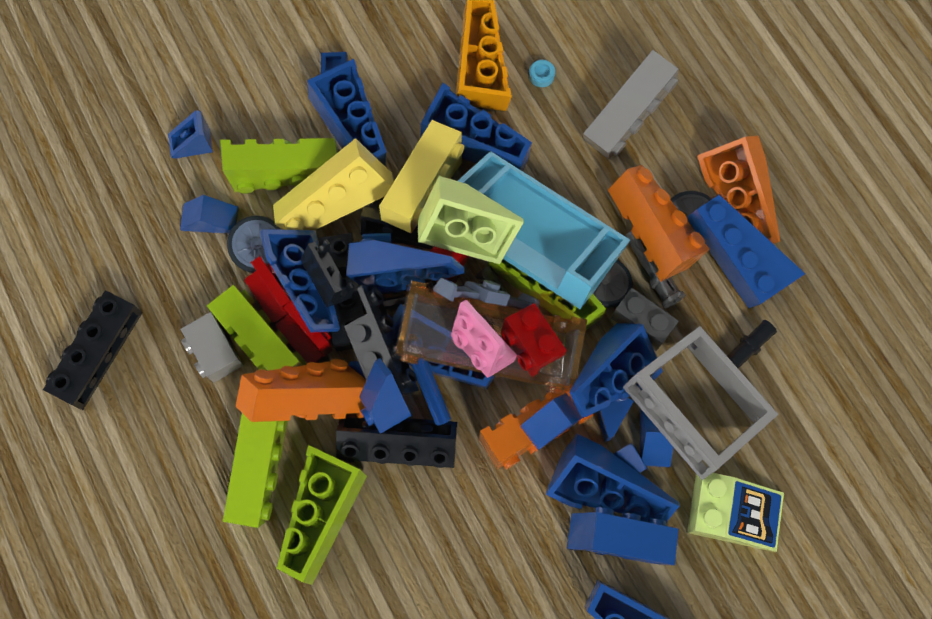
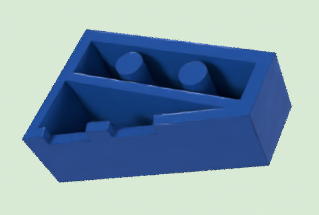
M596 507L595 512L571 513L567 549L575 551L586 550L599 555L607 554L622 557V559L675 566L679 529L668 527V521L650 518L649 522L640 521V515L623 513L622 517L614 516V510Z

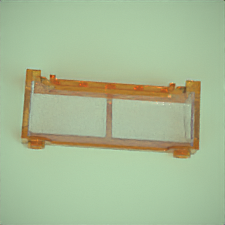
M411 281L406 291L395 355H400V361L418 364L419 360L483 373L474 367L470 357L463 349L455 345L451 337L460 303L467 300L501 338V328L504 319L521 309L485 303L471 298L454 297V300L450 301L433 290L430 293L425 283ZM543 315L566 348V354L540 368L538 374L534 377H531L528 371H524L520 367L517 356L513 363L493 376L545 386L548 393L564 395L565 391L571 390L577 378L587 319L573 316L570 320L561 318L558 315Z

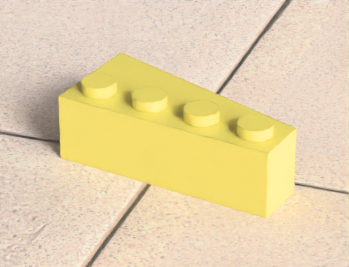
M431 120L379 205L382 221L409 233L414 231L418 225L420 213L438 176L451 179L462 164V153L464 150L462 132Z
M355 138L273 205L275 225L282 230H316L385 197L394 182L392 172Z

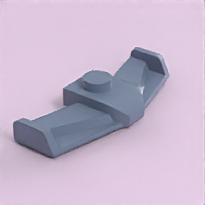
M441 278L433 288L434 292L450 301H453L454 297L480 299L485 303L510 306L521 310L533 303L537 307L540 304L537 298L522 293L518 298L511 297L509 294L499 290L501 285L489 280H484L483 284L467 281L465 286L457 287L455 283Z

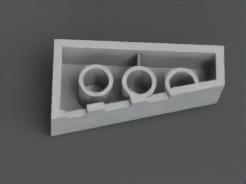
M652 50L583 133L584 141L607 159H610L614 154L616 156L619 155L627 144L625 141L632 134L635 135L644 124L643 121L655 112L663 99L675 88L679 81L677 79L679 69Z

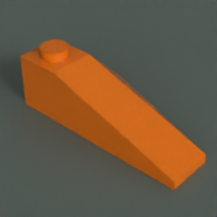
M746 136L697 155L707 185L713 188L717 195L723 197L773 244L781 242L767 161L759 136Z

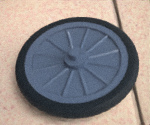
M249 216L237 222L231 229L227 240L228 253L232 261L242 270L254 273L256 270L251 261L259 256L265 263H268L260 231L262 229L282 230L275 225V221L264 216Z

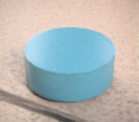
M537 60L532 63L529 69L531 83L537 87H547L552 84L555 78V67L547 60Z

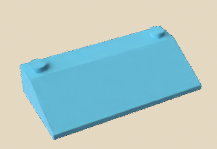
M491 151L458 180L468 184L523 218L524 223L503 259L579 309L582 308L630 241L627 237Z

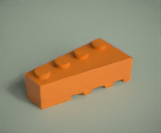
M643 165L627 169L608 189L623 218L632 222L631 232L635 239H641L647 248L644 252L649 262L654 261L659 271L656 275L660 282L689 269L710 250L705 244L703 236L693 229L686 215L677 209L670 200L669 194L660 188L653 179L652 173L647 168H644Z
M332 359L329 362L322 363L310 362L307 365L295 367L283 366L281 369L268 371L257 370L254 373L241 375L235 407L251 422L290 421L291 415L304 418L305 420H317L318 414H332L334 419H345L346 414L357 413L358 418H363L360 410L364 409V406L359 396L366 383V379L352 369L346 361L341 359Z
M578 376L548 392L544 396L545 400L540 401V399H537L527 404L520 410V415L509 414L495 425V430L492 431L489 426L480 430L479 441L496 469L504 466L505 470L521 461L519 456L529 451L531 455L539 451L520 426L551 400L565 393L573 401L569 392ZM594 414L583 417L578 421L579 425L592 418ZM567 429V430L564 431L562 434H560L558 437H556L555 440L558 439V438H560L561 436L565 435V434H566L567 432H569L570 430Z

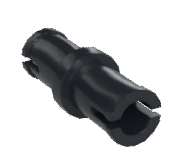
M763 320L748 336L744 335L740 339L741 343L727 357L739 369L752 355H757L761 351L760 347L777 333L776 328L769 321Z

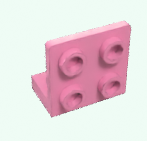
M467 300L460 303L451 337L455 345L463 349L470 357L474 367L481 370L489 378L513 363L517 355Z

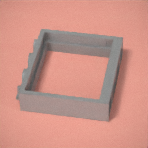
M701 326L639 371L623 386L625 391L701 480L719 469L778 415ZM687 347L753 421V424L719 454L712 449L650 377Z

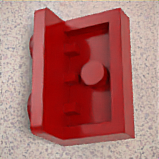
M259 256L251 261L256 271L246 277L244 281L270 320L276 324L288 315L284 306L291 301V298L283 285L277 280V275L270 263H265Z
M291 300L284 306L288 315L276 324V328L285 336L306 363H318L332 351L328 342L331 337L327 332H310Z
M535 303L504 319L501 328L502 339L509 347L513 348L517 354V361L524 371H528L531 377L537 375L540 368L566 354V348Z

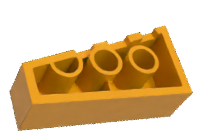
M494 0L466 1L456 95L464 96L470 100V104L474 107L507 111L512 95L507 81L508 73L503 59L504 51L502 42H500L499 24Z

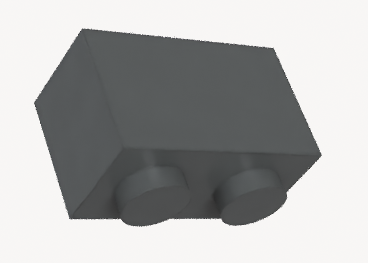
M633 288L630 289L610 318L616 323L643 324L655 351L659 349L679 322Z

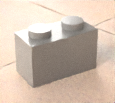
M211 312L180 329L185 337L181 342L189 355L194 353L198 362L194 365L202 378L207 376V378L215 383L244 366L219 321Z

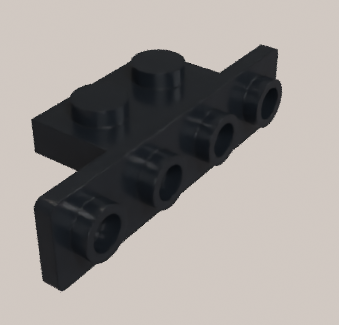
M362 284L358 286L357 290L367 314L344 327L365 379L367 380L374 362L381 358L387 368L391 370L402 395L419 391L416 384V375L409 367L405 357V348L398 340L394 331V321L387 314L384 307L382 293L375 285Z

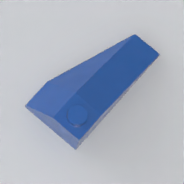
M262 229L260 234L265 256L310 332H338L340 327L334 305L330 307L325 306L300 260L309 243L315 242L318 246L317 248H319L315 230Z
M370 238L362 239L361 242L349 243L346 276L359 285H375L382 294L406 291V285L414 284L417 287L425 285V279L439 281L441 278L446 279L464 273V267L451 256Z
M577 433L563 451L546 490V495L573 508L582 509V505L593 508H608L618 513L640 515V521L649 522L650 518L668 521L680 507V503L609 450Z

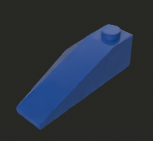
M616 323L599 340L569 392L581 417H587L610 406V403L617 399L629 397L623 386L639 371L657 359L643 324ZM662 368L650 377L655 380L663 372Z

